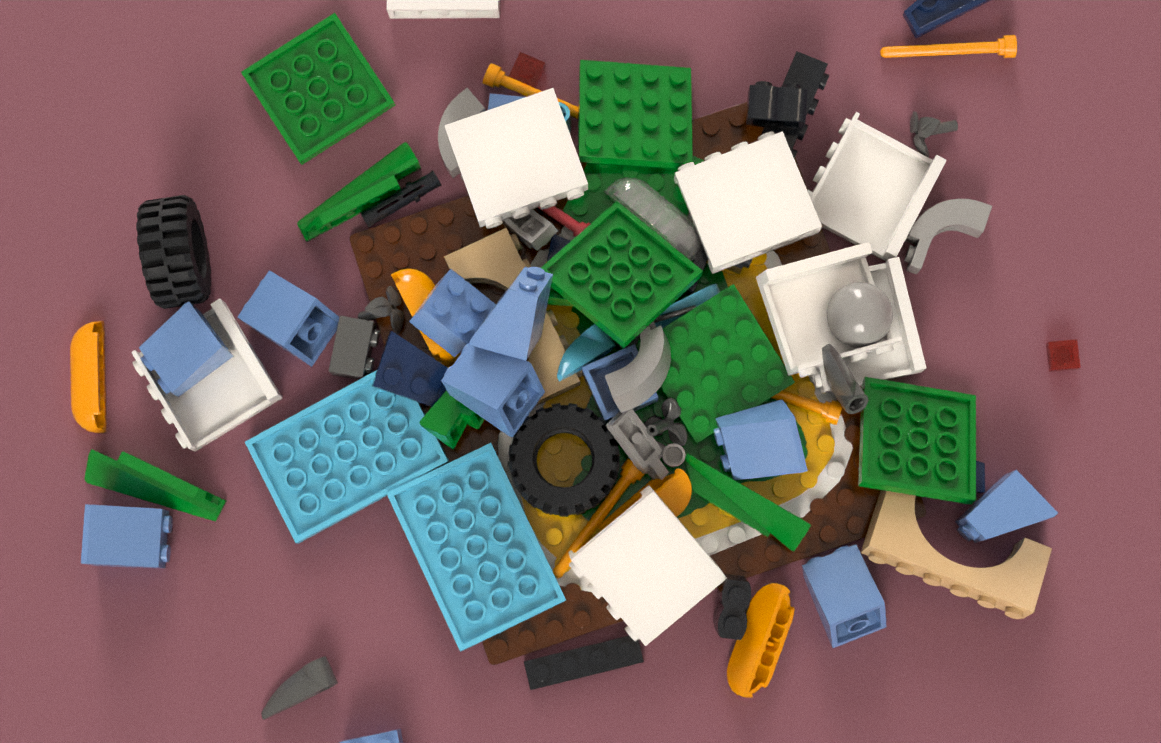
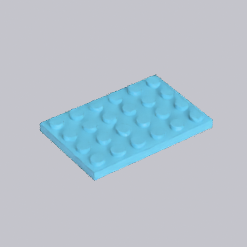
M376 371L245 441L296 544L386 497L387 492L450 462L438 438L420 425V420L425 416L420 403L372 387Z
M492 443L386 493L460 652L566 601Z

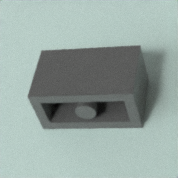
M346 316L339 317L329 366V372L332 375L359 380L373 372L374 358H371L372 349L378 346L380 330H376L377 326L373 321Z

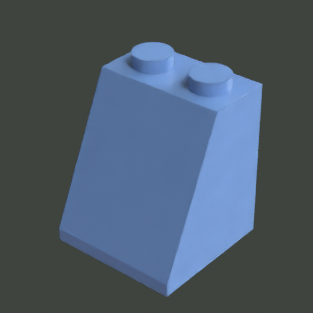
M524 267L470 340V345L527 360L542 335L553 274L547 273L539 267Z
M270 270L237 317L252 329L311 367L337 331L339 316L317 298Z
M189 301L139 347L144 354L140 358L149 371L155 369L160 376V379L157 380L160 387L166 394L171 392L177 397L234 357L201 311Z
M470 343L463 347L461 355L446 370L441 380L450 396L510 437L515 435L545 393L530 362L474 347Z
M783 399L715 418L718 427L713 429L715 440L718 446H723L724 455L720 456L724 472H730L733 480L808 471L795 417Z
M1017 470L1003 475L955 523L959 526L957 531L968 542L973 540L976 543L1053 518L1058 512Z
M85 504L81 564L111 567L165 568L166 562H169L171 555L170 545H167V535L172 531V516H169V511L164 509Z
M856 544L850 547L842 546L830 555L814 557L802 565L805 582L832 648L887 627L885 602Z

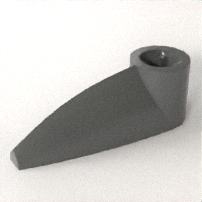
M830 343L822 347V358L830 389L848 414L858 413L868 404V396L856 382L841 355Z
M324 656L306 664L302 669L289 677L267 702L261 713L263 720L338 684L327 657Z

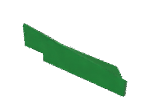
M402 143L300 219L297 225L306 242L359 215L361 211H365L384 198L399 191L401 188L397 181L421 169L419 161L408 143Z
M446 390L420 420V425L448 447L454 449L467 424L475 429H479L485 419L450 396Z
M93 449L89 453L84 478L86 483L212 521L218 519L227 502L124 451L121 452L118 460Z
M686 454L685 463L694 494L762 535L769 537L771 533L789 550L793 552L796 550L811 524L692 455Z

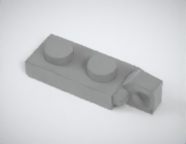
M633 409L623 413L619 411L605 425L636 468L643 474L647 473L652 480H662L669 473L660 461L663 450L653 436L648 435L647 428Z

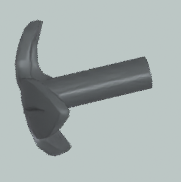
M913 111L910 119V132L915 133L913 143L918 152L926 157H929L928 148L925 143L927 137L958 130L956 120L941 122L933 117H923L919 120L918 114Z
M388 286L386 289L388 300L384 297L373 299L365 307V311L358 313V319L371 321L380 317L390 316L393 331L396 334H400L404 324V313L397 309L396 306L400 305L402 301L396 289Z
M669 397L663 402L661 407L665 418L662 419L654 415L643 424L647 428L648 435L660 436L664 431L668 430L669 439L675 444L684 446L687 441L686 428L683 424L674 423L673 421L681 415V410L677 401Z

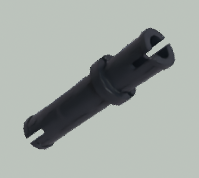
M432 170L412 183L410 181L405 183L406 187L384 198L365 211H361L360 214L369 228L372 227L375 223L394 214L413 201L416 203L421 201L420 197L442 186L434 171ZM422 185H425V186L422 187L421 189H419V190L413 192L414 190H416L417 188L421 187ZM413 192V193L410 194L409 196L403 198L405 195H407V194ZM399 200L397 203L391 205L390 207H388V208H386L385 210H383V211H381V212L378 213L379 210H381V209L385 208L386 206L390 205L391 203H393V202Z

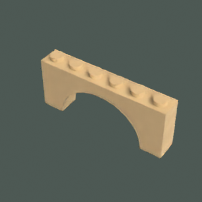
M507 228L444 256L449 269H452L468 283L489 284L507 291L524 267H531L527 258L521 259L518 250L522 249L518 238L515 233L510 235ZM551 309L546 311L541 338L528 360L532 364L545 390V393L535 406L580 386L579 377L583 376L582 372L579 371L560 382L557 378L561 359L569 345L564 335L558 336L554 326L558 325V322Z
M880 491L861 553L867 555L870 561L878 564H889L896 567V571L905 575L914 574L923 578L925 583L932 586L941 585L946 587L956 596H968L978 600L977 603L983 607L998 608L1005 611V615L1013 619H1024L1034 613L1052 548L1028 538H1023L1014 545L1009 557L1000 565L987 568L964 566L941 555L925 539L915 516V495Z

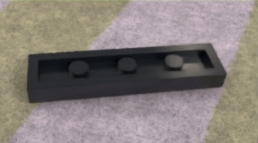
M625 636L524 661L530 690L643 663L644 660L639 640L635 642L630 636Z

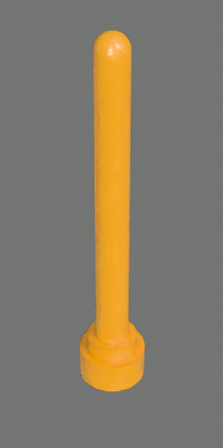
M1004 35L1002 38L997 39L996 42L883 47L880 50V55L883 58L997 53L998 56L1002 55L1003 58H1015L1017 54V39L1015 35Z
M493 63L489 65L482 82L492 88L494 86L506 87L526 97L542 92L506 76V72L502 71V67ZM557 98L558 102L568 106L570 116L578 119V107Z
M785 390L771 397L776 400L783 399L785 403L819 413L822 418L826 419L825 422L837 425L842 410V405L838 401L832 400L831 402L825 401V403Z
M627 458L621 467L623 469L620 473L622 475L552 570L557 579L561 578L570 567L569 563L572 561L568 552L572 550L575 553L583 547L631 483L634 484L636 480L640 481L644 476L630 459Z

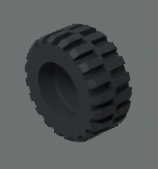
M186 195L146 200L138 208L136 230L142 272L151 299L154 300L155 305L163 309L181 307L188 301L193 305L204 303L211 293V267L204 226L196 203L191 197Z
M569 403V405L552 404V407L545 409L542 407L536 410V413L531 417L527 416L522 426L513 436L508 452L509 471L521 496L530 505L543 511V513L559 515L560 517H568V515L574 514L580 515L598 506L608 496L614 483H616L620 464L619 447L616 439L605 426L607 422L601 416L595 415L594 411L588 408H580L577 404ZM560 433H569L581 438L588 445L592 455V464L588 475L580 483L571 487H557L550 484L541 476L537 466V455L541 445L551 436Z

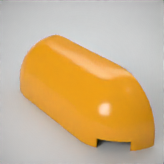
M402 269L394 272L391 276L413 317L435 285L425 273L419 270ZM421 332L435 360L447 368L452 366L461 355L460 352L453 357Z
M95 321L83 325L76 331L70 344L72 414L82 428L93 433H107L104 321Z
M677 468L673 474L664 477L662 480L654 479L649 481L604 520L599 526L600 531L642 497L640 492L648 485L651 486L677 517L685 510L691 498L692 486L689 477L684 470Z
M777 583L768 584L762 587L750 602L746 613V632L741 640H736L727 667L729 686L737 695L751 698L753 697L752 694L761 687L766 688L771 681L795 610L790 604V590L784 585Z

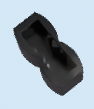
M759 81L755 85H750L746 125L803 129L806 123L807 89H803L800 85L794 83L785 84L784 87H775L767 81Z
M725 574L727 579L717 588L719 604L714 612V628L720 638L741 640L747 628L745 610L750 603L751 587L744 576Z

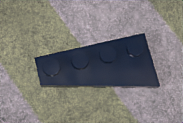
M917 0L904 11L903 17L915 38H918L991 0Z
M390 331L372 387L432 407L446 391L441 380L448 368L393 331Z

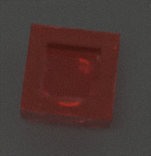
M520 52L509 77L536 88L546 64L541 60Z
M1077 339L1046 343L1049 372L1081 368Z

